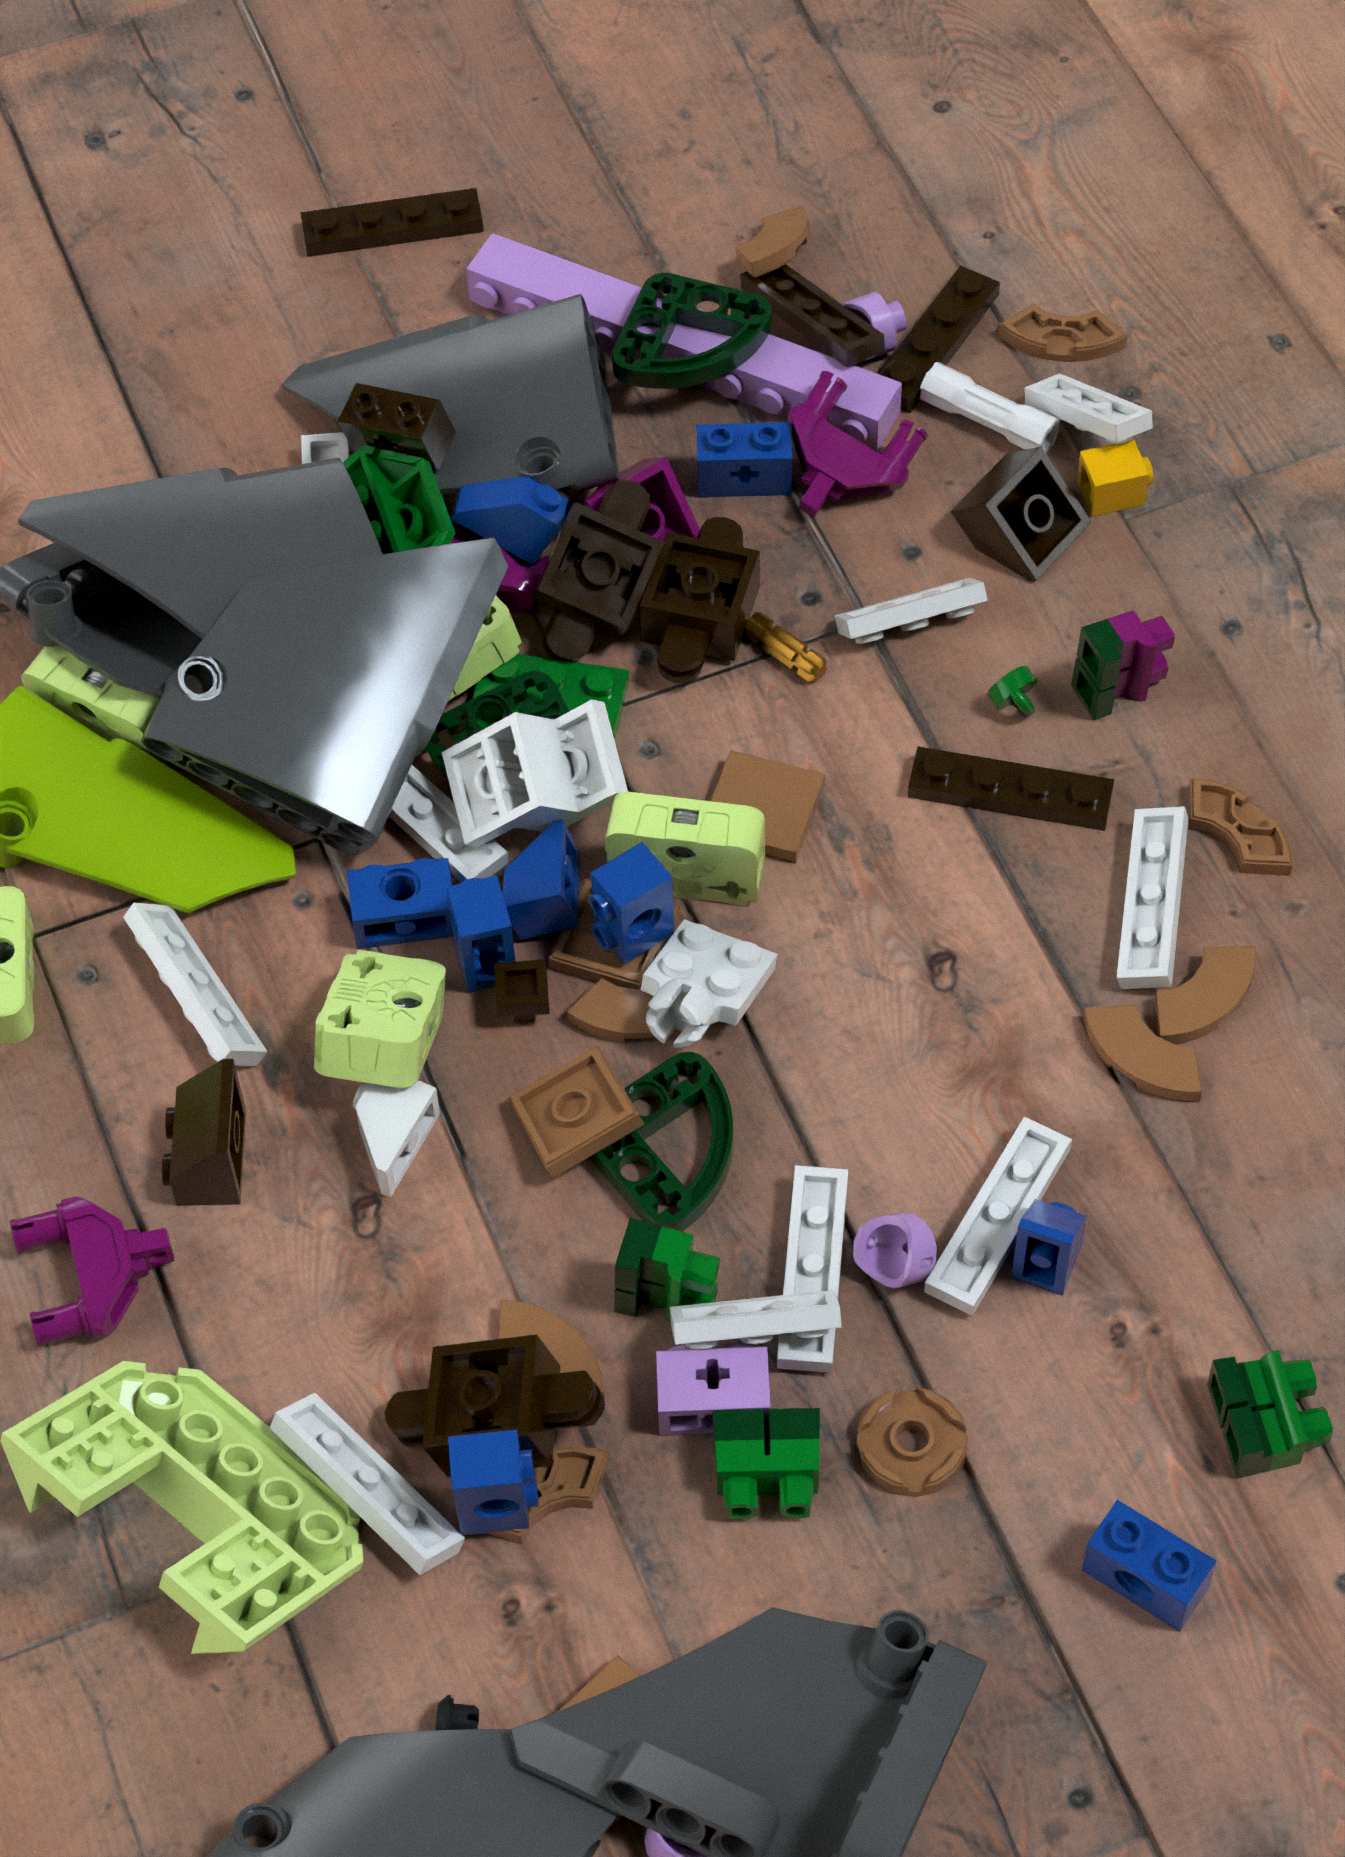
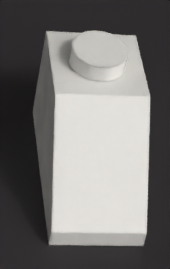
M419 1080L416 1084L405 1088L362 1082L353 1101L360 1134L380 1192L390 1198L440 1115L436 1087Z

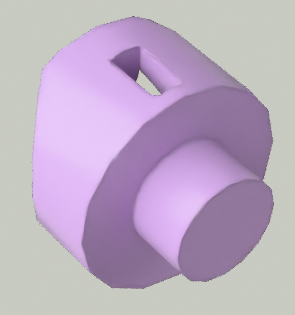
M872 292L842 303L846 308L884 334L885 351L865 359V361L896 349L897 333L907 329L906 316L898 301L886 304L879 293Z
M900 1212L871 1219L858 1229L854 1239L853 1257L855 1263L871 1278L884 1286L894 1289L922 1282L930 1275L936 1262L937 1246L933 1232L924 1220L912 1213Z

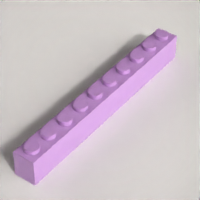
M494 233L490 235L466 268L469 301L507 315L582 294L602 351L605 353L613 352L617 339L642 289L639 286ZM665 296L657 298V307L662 308V301ZM645 323L640 325L637 330L644 334H652L659 331L660 327L654 323ZM677 323L661 359L681 358L699 354L722 344L731 336ZM770 334L758 351L741 366L719 378L698 384V386L720 393L726 398L736 399L760 408L766 413L787 418V414L794 405L805 401L819 379L821 372L829 371L834 376L826 392L830 390L837 377H840L847 384L848 388L828 415V422L876 452L901 412V382L855 365L846 367L833 357ZM636 349L633 361L641 359L640 350Z

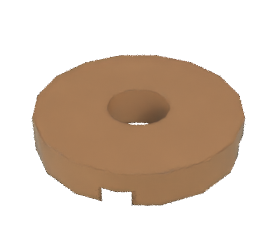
M902 1388L887 1391L872 1401L859 1419L856 1449L861 1467L875 1484L893 1494L918 1497L936 1493L954 1481L965 1464L968 1438L963 1416L950 1400L930 1389L916 1388V1391L906 1390L901 1392ZM912 1430L923 1434L928 1443L923 1449L913 1452L901 1448L896 1439L901 1433Z

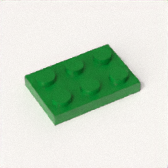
M517 654L511 660L503 663L481 678L476 684L473 698L523 673L530 671L543 672L554 681L569 711L591 699L604 702L615 740L629 685V670ZM535 686L527 689L528 698L516 705L513 696L505 699L510 704L512 714L514 712L519 713L517 705L527 700H532L536 706L544 702L542 694L547 690L539 692ZM496 706L485 707L478 714L477 723L485 729L505 717V713ZM467 717L465 731H467L468 737H470L474 733Z

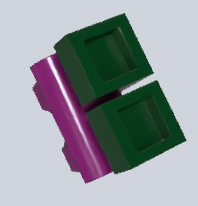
M1132 610L1081 627L1071 686L1094 721L1112 714L1114 699L1127 695L1134 701H1146L1149 684L1167 677L1169 667L1162 651L1173 648L1175 635L1163 616L1141 622L1135 611Z

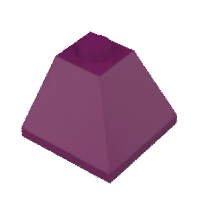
M667 457L645 458L619 472V481L630 480L637 482L649 494L650 507L640 529L641 532L661 541L664 540L666 532L698 537L700 528ZM616 482L599 486L584 500L586 506L597 511L605 492Z

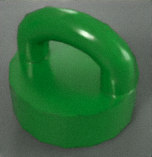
M1020 666L999 679L989 689L988 696L997 709H1003L1015 702L1025 715L1030 716L1035 712V707L1026 693L1036 685L1038 680L1028 666Z

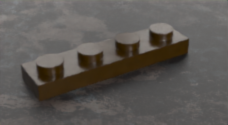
M476 188L300 212L307 257L484 232Z
M785 264L774 271L756 278L752 277L748 271L740 274L741 290L765 297L770 302L772 312L846 367L865 361V359L885 351L883 333Z
M960 265L878 374L902 383V410L909 413L914 410L921 400L919 399L921 395L920 386L926 373L933 367L935 362H940L944 365L949 363L999 296V281Z
M917 746L908 786V798L1105 831L1114 779Z

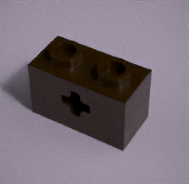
M360 383L355 384L337 421L354 452L363 445H367L380 450L421 457L429 461L432 470L435 471L439 470L456 434L439 399Z

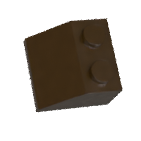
M1042 446L1006 454L951 511V514L976 550L1029 581H1037L1092 522Z
M234 1058L221 1059L177 1086L175 1107H167L166 1136L167 1139H172V1152L163 1154L162 1181L164 1186H171L177 1206L241 1204L246 1108Z

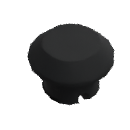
M447 1695L438 1703L436 1730L478 1729L479 1709L474 1704H454V1698H451V1695Z

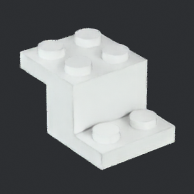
M591 699L554 720L514 712L442 752L464 843L468 846L479 847L513 828L543 832L552 822L562 819L568 827L612 804L614 796L618 793L628 792L605 703L602 701Z

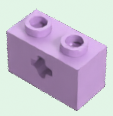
M732 1343L719 1349H689L685 1345H678L670 1348L668 1351H656L659 1436L713 1434V1410L763 1409L764 1432L769 1431V1409L771 1407L767 1347H754L748 1343ZM708 1384H718V1388L708 1389Z

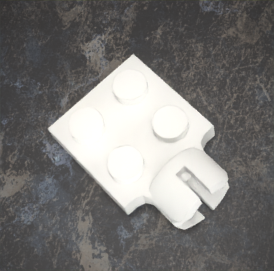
M684 919L643 974L641 991L653 996L648 1003L650 1009L646 1013V1023L651 1033L664 1044L674 1029L680 1030L682 1032L675 1040L674 1048H684L699 1041L709 1026L715 1022H725L736 1026L774 972L778 954L758 947L754 943L736 939L712 930L705 925L696 924Z

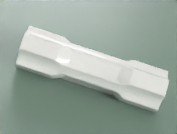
M940 362L934 363L933 367L926 373L920 386L921 395L919 399L950 414H961L1003 434L1010 443L1025 450L1042 446L1047 453L1053 446L1059 433L1060 419L1030 405L1017 404L975 384L971 377Z

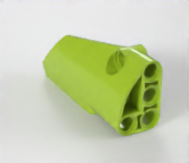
M22 685L15 688L0 704V867H15L22 863L24 859H28L126 891L162 905H167L188 914L236 893L267 883L295 878V859L291 845L131 742L122 738H114L110 741L105 740Z

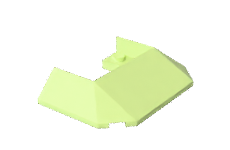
M122 1361L2 1433L1 1444L29 1513L34 1512L56 1498L74 1515L79 1517L133 1482L204 1543L203 1546L163 1571L159 1588L200 1623L191 1654L244 1652L361 1570L363 1548L362 1544H359L358 1532L361 1517L290 1449L267 1424L201 1370L178 1367L176 1375L147 1372L146 1363Z

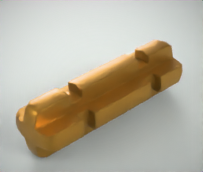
M755 612L751 618L747 619L745 622V636L758 645L764 643L763 649L790 669L794 670L797 667V674L802 678L814 683L824 675L827 670V660L813 649L808 652V645L778 624L772 626L774 621L762 612Z

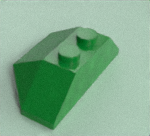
M363 445L343 462L369 518L382 554L451 544L455 530L429 461L421 457Z

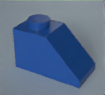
M528 476L465 484L457 491L451 520L485 539L495 538L501 548L534 565L562 528L568 499L561 496L553 487L540 484Z
M563 819L552 822L504 869L502 894L510 922L520 940L578 927L580 851Z
M1035 1199L1021 1218L1018 1226L1011 1279L1063 1296L1083 1243L1087 1216L1077 1213L1072 1207L1063 1203H1046Z

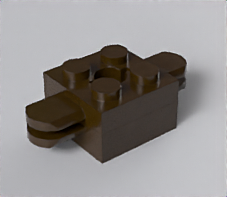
M630 480L617 481L605 492L597 511L575 502L565 518L530 599L554 610L543 637L544 649L553 659L577 662L587 654L597 630L619 639L629 627L665 543L640 531L650 507V498L645 488L637 482Z
M727 517L707 519L701 526L697 538L666 532L663 540L665 543L653 568L640 604L641 641L659 645L657 650L659 673L666 680L673 683H688L696 680L701 673L706 655L735 661L746 630L745 622L750 618L760 588V551L743 547L741 526Z
M535 1334L433 1347L429 1387L395 1393L387 1404L385 1422L404 1446L422 1445V1448L447 1477H451L449 1436L517 1430L521 1450H532L533 1467L552 1466L555 1430L586 1427L596 1424L603 1413L605 1401L603 1393L587 1371L580 1370L560 1373V1364L538 1335ZM493 1419L492 1422H482V1421H488V1420Z

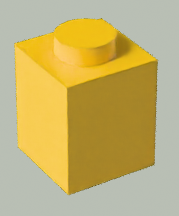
M1135 440L1080 451L1077 484L1091 517L1146 504L1148 485L1153 484L1154 480L1153 469L1149 458L1141 456Z

